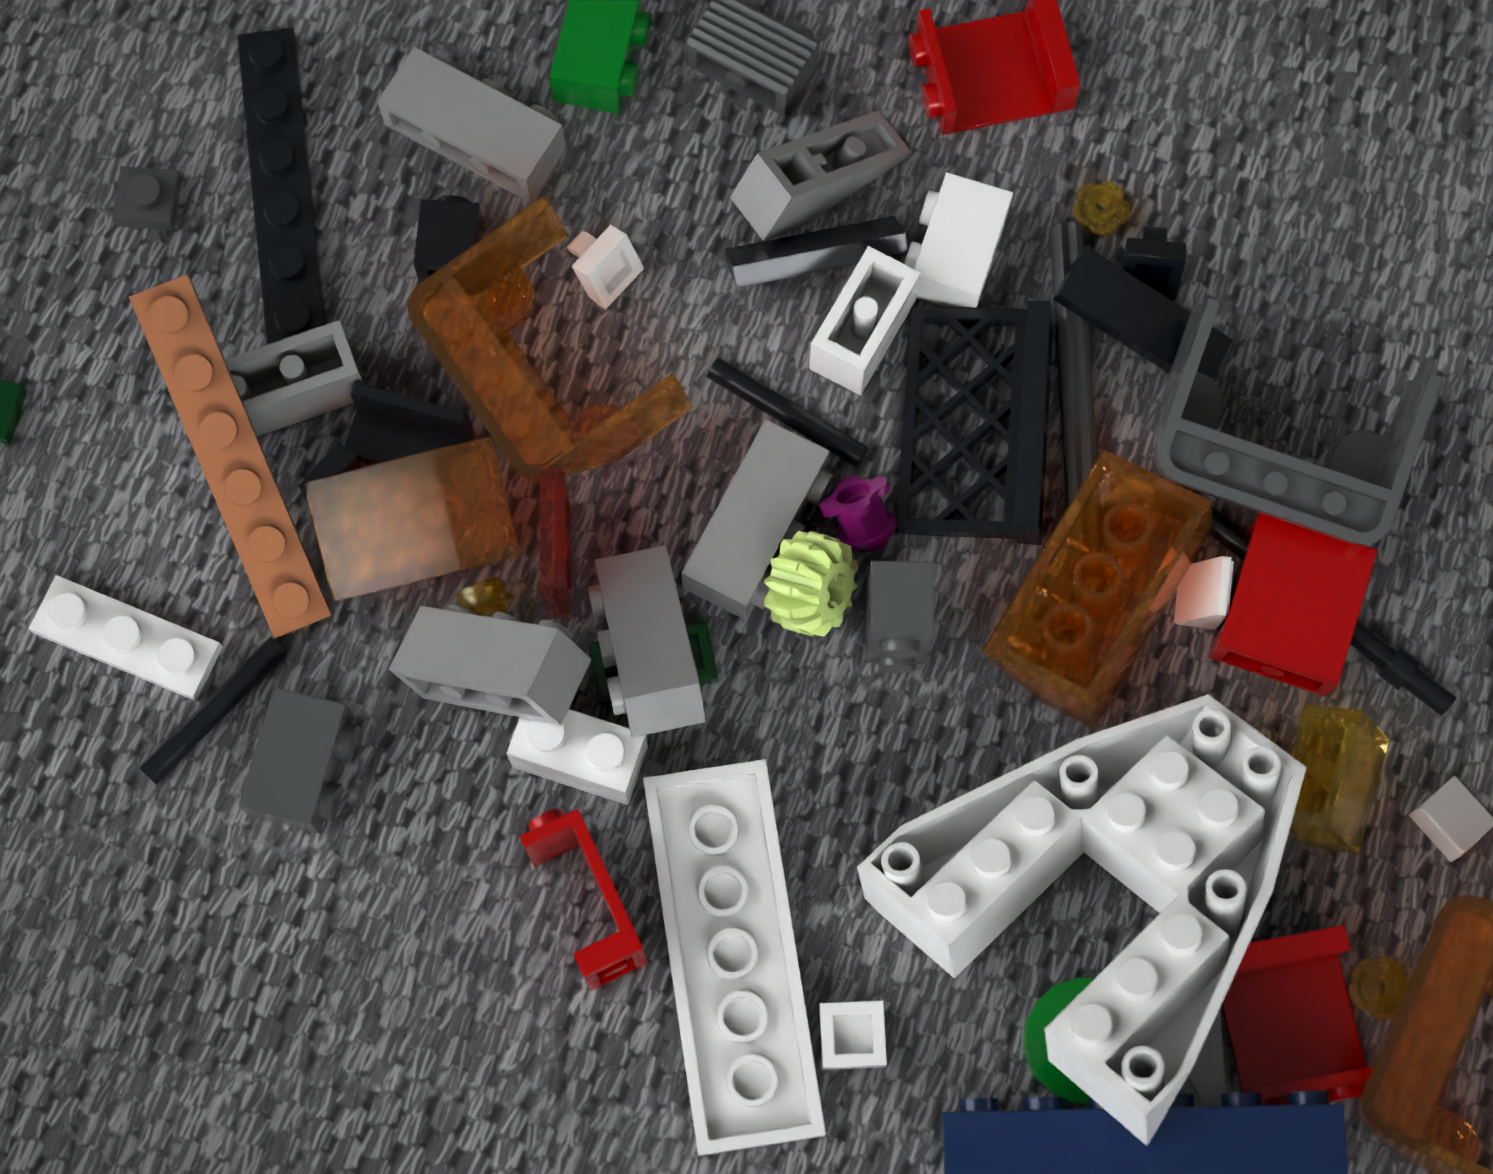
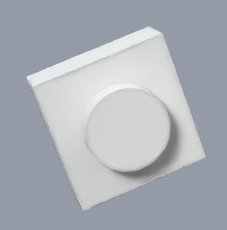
M883 1001L819 1004L822 1070L887 1066Z

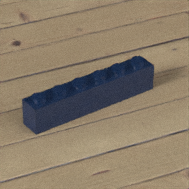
M1329 1091L1288 1092L1289 1105L1262 1106L1261 1093H1221V1107H1195L1194 1094H1177L1151 1141L1146 1146L1090 1096L1089 1109L1063 1110V1097L1024 1098V1111H998V1098L959 1099L960 1112H942L944 1174H1348L1344 1104H1329Z

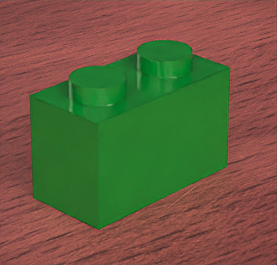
M569 0L549 76L553 102L620 114L624 96L634 97L637 88L639 63L632 62L636 45L646 47L650 35L652 13L644 12L643 0Z

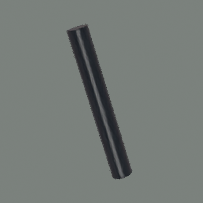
M717 358L707 374L708 379L821 447L830 450L831 453L856 468L868 452L869 447L721 358Z
M270 636L139 769L157 785L288 652Z

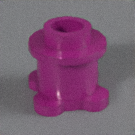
M857 475L845 477L837 483V489L833 494L822 500L819 505L824 517H837L841 527L839 540L850 545L852 550L867 553L880 549L889 541L890 536L897 527L895 516L890 511H886L881 499L882 496L890 491V486L885 477H876L874 479H860Z

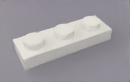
M55 575L28 628L33 634L197 701L223 648L218 641Z

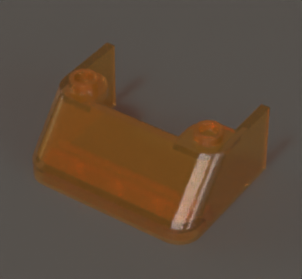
M545 196L538 199L418 284L412 291L408 301V314L412 323L508 461L522 477L536 483L553 481L615 463L693 408L680 382L672 373L621 410L611 405H595L571 420L509 332L519 326L531 315L536 303L534 287L522 269L569 236Z
M1462 895L1451 899L1437 914L1359 1102L1360 1115L1366 1127L1374 1135L1428 1174H1493V1171L1475 1163L1479 1153V1141L1473 1127L1459 1115L1439 1107L1485 994L1493 997V902L1474 895Z

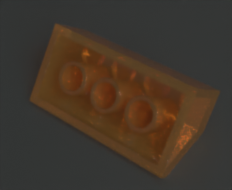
M1103 449L982 649L983 654L1040 702L1095 729L1209 535L1212 526V501Z

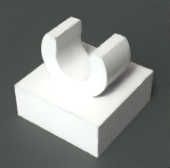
M612 225L597 239L591 234L582 231L567 246L569 252L579 257L572 265V268L588 297L604 309H607L644 269L627 234Z

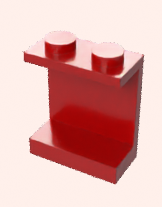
M1027 0L1025 11L935 28L930 8L919 10L916 33L909 34L908 37L909 51L914 68L924 67L928 84L922 85V100L928 119L937 117L942 135L1074 109L1081 84L1057 0Z
M1259 513L1249 527L1247 534L1251 538L1229 606V613L1226 616L1223 627L1215 636L1209 658L1326 697L1339 683L1378 550L1362 544H1350Z
M556 808L532 819L528 823L530 831L519 837L533 866L536 867L576 847H580L618 928V932L573 953L590 990L592 991L647 965L644 949L578 808L567 814L563 808Z
M1344 925L1249 943L1221 1006L1242 1093H1261L1263 1106L1289 1105L1288 1092L1329 1091V1103L1366 1095L1363 1083L1383 1078L1380 1065L1366 1067L1339 960L1340 955L1350 951Z

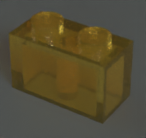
M1310 704L1304 705L1291 756L1307 768L1289 830V835L1302 846L1359 855L1390 740L1364 711Z

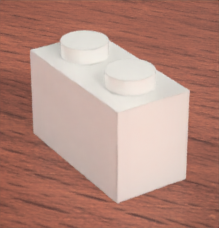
M947 172L940 192L928 191L919 224L928 226L922 244L915 241L911 242L904 263L921 272L916 299L945 308H978L1005 225L1013 192Z
M868 246L811 342L809 369L861 396L916 301L921 272Z
M568 709L561 725L519 717L506 754L513 768L629 805L648 750L646 735L632 738L629 728Z

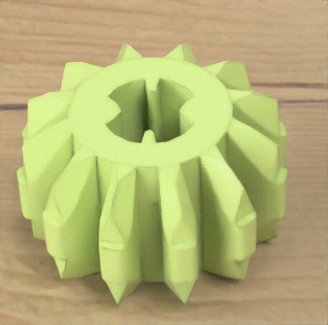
M798 531L792 540L783 539L780 544L779 556L770 559L772 566L770 576L764 580V584L769 587V591L764 599V606L771 610L772 621L782 625L784 629L808 636L819 635L825 637L832 627H839L841 625L845 609L852 608L850 599L852 592L858 587V584L854 581V575L858 570V561L852 558L850 545L842 543L838 538L822 533Z

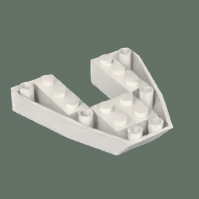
M1207 694L1078 738L901 825L857 867L864 898L877 912L953 978H956L1083 853L1087 854L1160 914L1045 1028L1048 1060L1148 1146L1194 1066L1273 892L1307 767Z

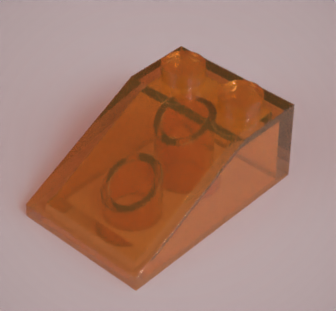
M492 437L434 449L304 484L333 602L521 556Z

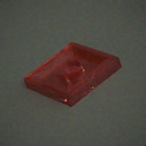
M540 468V589L548 619L569 618V615H572L571 504L565 472H562V468Z

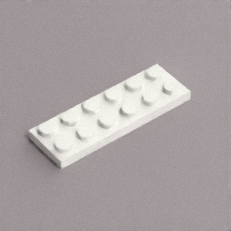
M766 759L644 777L643 781L698 1156L826 1136Z

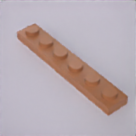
M186 274L129 296L274 639L331 616L332 613L190 276Z

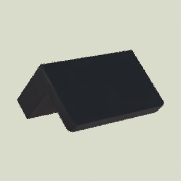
M354 383L351 397L357 411L344 446L357 456L359 462L458 489L475 438L469 414L379 388Z

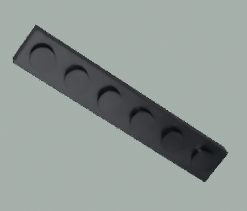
M294 28L237 35L267 345L326 325L298 45Z

